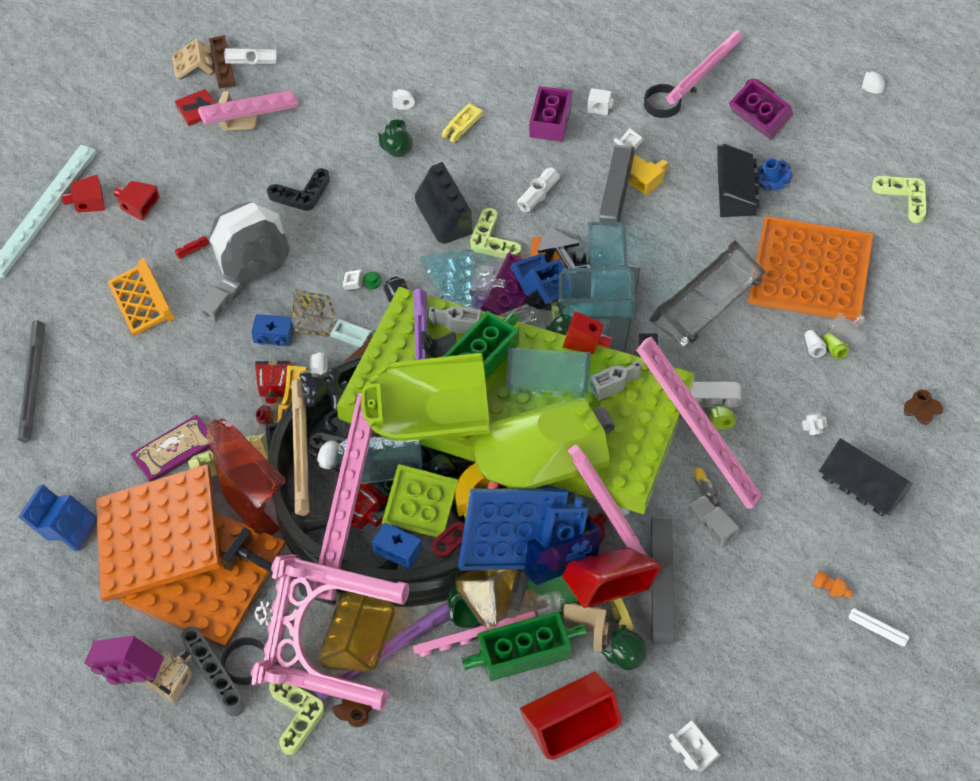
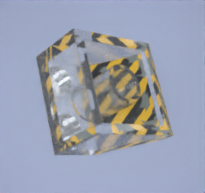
M295 290L291 313L294 331L328 337L337 323L330 296Z

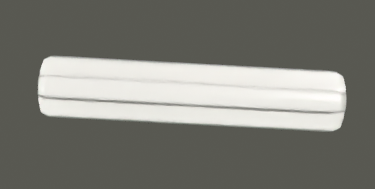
M853 608L849 614L850 620L901 646H905L909 640V635L856 608Z

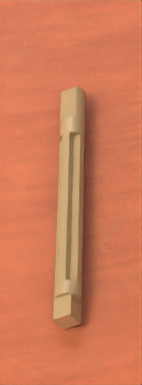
M295 379L292 381L295 514L305 516L309 513L306 398L301 389L302 381Z

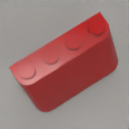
M623 547L617 551L605 552L594 557L589 556L579 561H571L566 566L562 577L582 607L587 608L649 590L660 572L661 566L655 559L631 548Z
M596 671L519 708L522 718L546 758L550 760H555L617 729L622 721L614 690Z

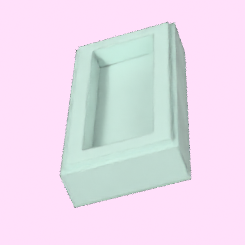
M339 319L330 334L331 337L361 347L371 338L372 331Z

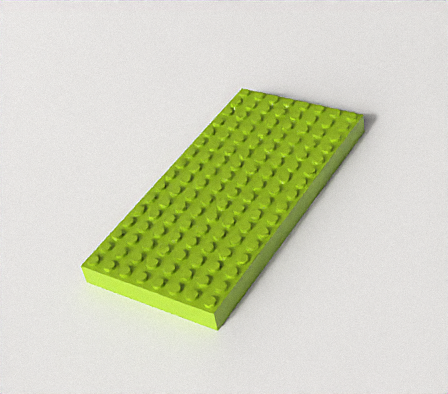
M398 287L337 404L340 420L352 422L358 393L362 394L366 382H369L377 370L391 363L415 360L414 291ZM427 295V334L435 340L453 333L447 329L446 325H431L429 323L430 307L440 310H447L452 306L470 307ZM518 322L514 327L519 329V345L485 380L490 424L572 397L587 400L592 410L605 407L615 428L605 434L610 457L609 464L606 468L596 470L618 507L645 514L681 420V413L641 357L597 345L594 354L565 349L562 347L566 335ZM454 332L456 334V342L464 335L463 333ZM428 353V359L433 358V357ZM636 361L641 362L642 372L638 380L634 379L627 382L625 389L600 401L597 400L590 389V376L613 366L626 368L633 365ZM673 367L691 393L695 373ZM479 435L410 440V442L475 462L474 448ZM581 475L548 484L557 488H566L570 492L596 499Z

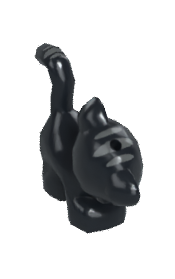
M329 368L324 373V378L310 371H302L299 376L302 381L301 389L306 398V405L313 407L317 405L318 401H322L327 396L332 410L324 416V425L330 432H337L338 427L331 423V419L338 415L337 404L348 382L344 381L339 384L338 380L341 374L335 368Z

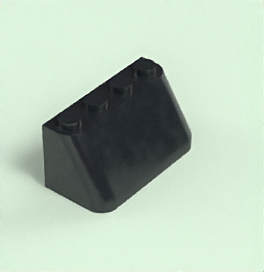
M725 143L717 144L720 217L756 216V208H760L759 198H756V195H759V186L755 184V181H758V172L754 171V168H757V158H753V154Z
M440 162L431 166L414 196L415 203L439 243L446 244L473 234L472 211L444 163Z
M841 438L819 470L823 474L822 479L830 484L833 481L840 485L838 489L848 495L852 492L857 496L855 500L863 505L871 504L874 506L873 511L882 517L884 514L889 516L913 485L911 481Z

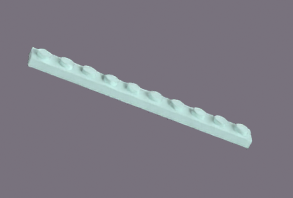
M84 145L78 147L0 250V277L5 278L61 203L62 195L70 191L71 183L79 179L97 155L96 149Z

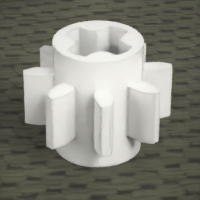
M821 413L807 414L806 420L802 421L803 430L809 431V435L823 433V428L828 426L826 417H821Z
M261 601V606L256 607L255 617L260 622V625L269 626V623L272 621V605L274 601Z

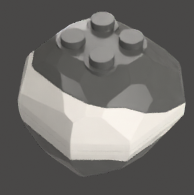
M253 202L237 204L218 215L210 232V242L221 272L226 276L245 283L280 268L290 251L279 214Z

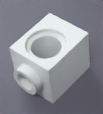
M591 88L588 98V113L608 115L609 109L613 108L614 99L611 98V91Z

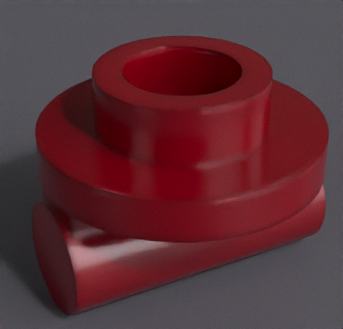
M262 405L257 409L256 419L259 424L268 425L274 423L269 406Z

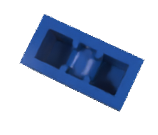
M256 314L251 331L253 342L261 345L290 346L294 333L293 318Z
M387 523L383 524L372 541L374 553L408 569L412 567L422 551L421 539L413 533L408 534L398 526Z

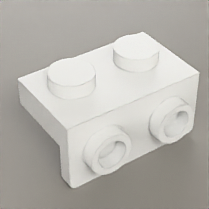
M692 720L676 734L671 733L669 735V738L672 740L671 746L677 753L681 752L686 758L684 763L692 771L695 769L702 772L721 756Z

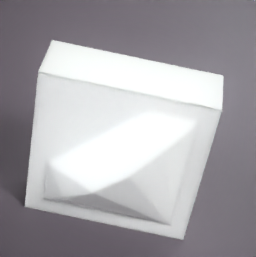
M362 270L346 272L342 285L344 290L361 288L364 272Z

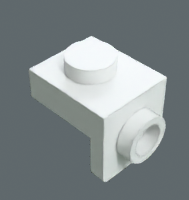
M630 128L620 140L614 139L616 145L634 146V151L644 141L641 136Z

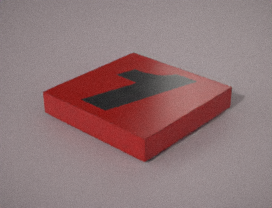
M206 89L175 100V105L188 126L203 121L198 113L199 107L215 104Z

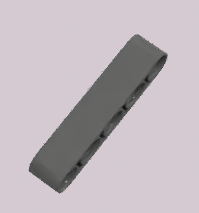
M615 145L599 215L600 224L618 226L620 223L634 159V146Z
M194 626L186 627L182 631L181 637L187 652L192 656L194 663L226 713L230 716L240 715L244 710V703L240 692L199 629ZM206 653L205 656L198 657L200 654ZM217 669L215 672L209 673L210 670ZM227 685L225 688L219 689L220 686ZM232 701H238L235 705H229Z

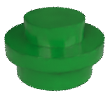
M369 272L363 277V284L368 289H376L381 283V277L376 272Z

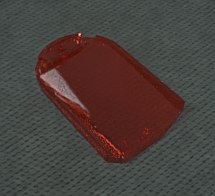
M225 419L212 420L207 428L208 445L226 501L243 519L245 525L255 533L274 535L279 532V526L264 512L265 503L281 485L285 484V478L233 424Z

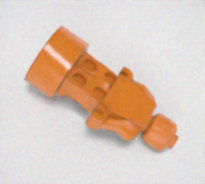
M820 570L817 572L812 583L813 586L819 589L823 587L830 590L828 594L830 596L840 598L844 594L848 598L852 597V590L846 589V583L839 577H836L834 581L827 577L826 573Z

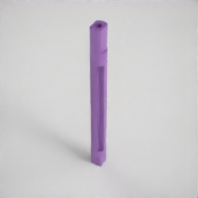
M419 288L413 292L415 360L428 359V353L421 346V332L425 331L427 333V292Z
M445 603L335 676L351 681L422 634L450 617L449 607ZM314 691L321 701L330 696Z

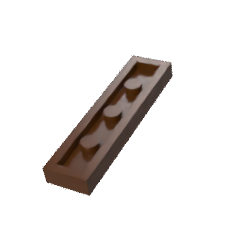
M225 35L209 38L219 89L235 86L231 63H225L224 59L225 48H228Z

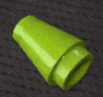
M827 333L823 337V341L833 358L840 360L847 356L849 349L846 343L832 333Z

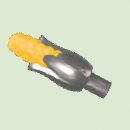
M696 468L694 470V476L697 480L695 483L700 488L702 495H705L715 507L720 506L721 502L717 497L718 489L710 479L709 474H705L701 468Z

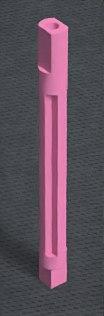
M740 31L733 32L666 96L669 105L680 100L743 40Z
M574 445L567 450L573 459L574 465L626 547L647 556L640 545V540L589 459L577 445Z

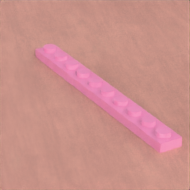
M652 337L646 338L636 351L746 508H753L762 496L654 339Z
M359 393L318 562L320 565L341 569L373 431L363 416L361 394ZM314 581V590L326 584ZM336 589L326 590L316 598L333 601Z

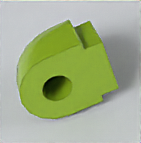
M715 406L709 410V420L716 429H730L735 426L736 418L730 409L723 406Z

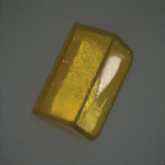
M516 569L468 570L455 580L457 591L479 623L484 624V627L496 626L504 617L508 616L505 611Z
M350 591L341 594L316 662L324 668L357 672L374 670L378 665L395 614L392 602Z

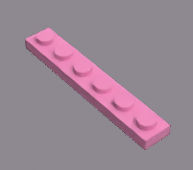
M291 90L199 107L198 113L204 124H211L297 108L299 103Z
M532 611L518 615L515 618H508L412 646L414 654L419 653V656L423 657L432 654V649L439 647L440 651L452 648V643L459 642L460 646L472 642L471 638L477 637V633L536 617V615Z

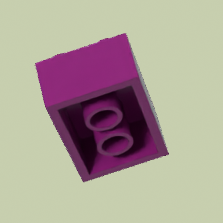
M753 78L729 102L733 113L770 140L794 115L790 104Z
M544 86L538 87L529 121V137L563 142L572 108V90Z
M127 636L94 641L84 664L89 666L93 673L105 677L106 681L112 685L120 683L131 684V682L155 680L164 656L137 637Z

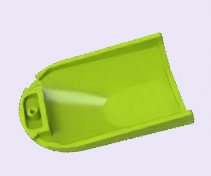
M482 353L395 362L380 368L369 382H366L361 394V409L366 422L379 435L396 441L490 434Z
M575 397L490 424V434L479 435L474 448V458L480 472L494 484L498 482L508 486L507 489H533L581 475L567 451L574 445H577L582 453L587 456L595 471L606 468L610 461L603 427L587 400Z

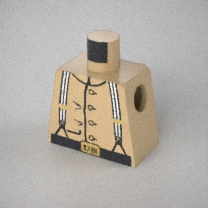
M182 650L176 658L168 652L163 653L164 659L155 680L144 682L173 704L177 702L192 677L189 667L186 666L192 659V656L185 650Z

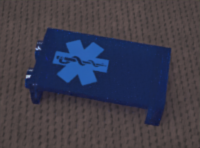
M587 518L584 533L544 548L536 539L529 540L524 574L537 586L562 576L566 566L571 561L583 560L589 556H598L602 529L590 518Z

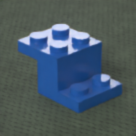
M541 253L513 263L510 266L526 296L527 294H540L545 304H549L571 295V278L560 259L547 263Z
M43 484L38 486L18 516L47 541L60 539L74 551L80 550L97 523V516L72 495L57 496Z

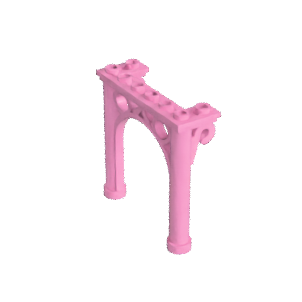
M294 554L277 556L272 564V578L280 579L276 584L277 597L272 605L273 617L268 626L269 638L264 646L265 658L263 661L256 662L251 670V684L257 685L267 681L277 684L286 683L369 705L373 709L383 711L388 701V690L325 674L311 664L302 644V623L311 602L326 590L342 589L404 605L409 595V584L400 581L395 583L299 560V558H296L297 555ZM310 580L325 583L326 585L314 590ZM299 583H303L306 586L308 596L303 601L298 600L295 595L296 587ZM290 603L296 606L301 605L300 608H295L291 615H288ZM287 626L290 636H293V638L283 640ZM287 643L291 644L296 652L295 657L291 661H287L283 655L284 647ZM300 661L307 671L293 668L292 665Z

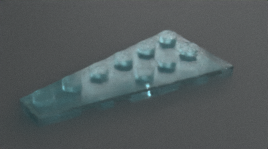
M474 249L420 257L440 299L477 309Z

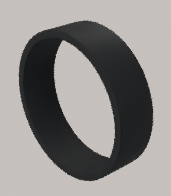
M669 84L653 85L645 92L644 108L654 117L669 118L680 111L682 98L671 109H656L647 102L648 97L659 92L670 94L675 87Z
M243 637L227 645L222 653L221 664L233 683L250 685L252 682L251 676L236 677L225 668L229 654L240 646L252 645L264 652V645L254 638Z

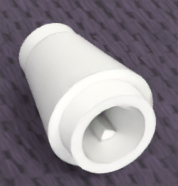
M814 330L807 331L804 336L809 354L815 358L823 356L826 353V344Z

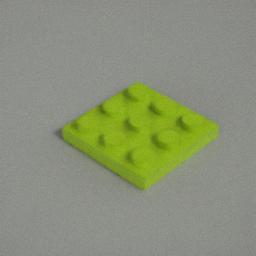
M398 464L382 525L384 523L396 525L404 531L436 538L446 528L458 480Z

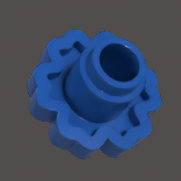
M770 158L764 162V166L758 167L757 170L758 184L764 190H769L770 188L772 191L783 189L785 184H789L793 177L790 164L785 160L778 161L777 159Z

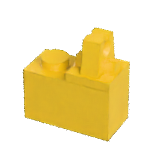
M634 155L628 183L647 196L663 182V177L668 170V162L661 160L657 164L651 161L647 163L644 159Z

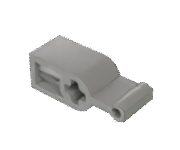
M225 276L222 282L217 287H213L198 304L200 316L216 323L230 305L232 296L240 289L241 283Z
M458 306L449 307L447 310H440L435 307H430L429 323L431 325H446L449 331L465 334L482 317V310Z
M636 361L633 365L626 368L613 366L590 376V389L597 400L600 401L625 389L627 382L634 379L638 380L642 372L641 362Z
M705 495L689 505V510L700 519L703 528L721 547H724L738 537L739 527L721 508L715 507Z

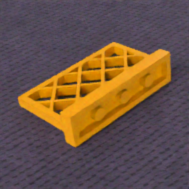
M144 258L137 261L138 266L108 281V285L133 336L166 319L168 322L175 319ZM140 273L137 281L131 280L133 275ZM124 282L121 289L115 288L114 285ZM128 284L135 285L133 291L126 290ZM140 286L146 287L144 293L137 292ZM124 294L130 295L127 302L121 301ZM135 296L141 297L139 304L132 303ZM146 298L152 299L150 306L143 305ZM130 307L136 308L133 315L127 314ZM141 309L148 310L145 317L138 316ZM152 311L159 312L160 316L154 319L150 318ZM136 320L143 321L141 326L134 329L133 325Z

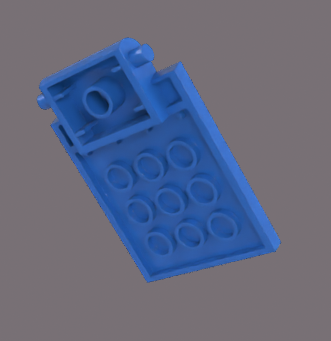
M566 488L470 489L458 568L461 571L555 568L556 559H564L563 563L568 565L572 561L566 562L567 555L573 553L571 548L576 543L580 546L582 544L588 506L583 504L584 499L582 497H575V502H567L568 490Z

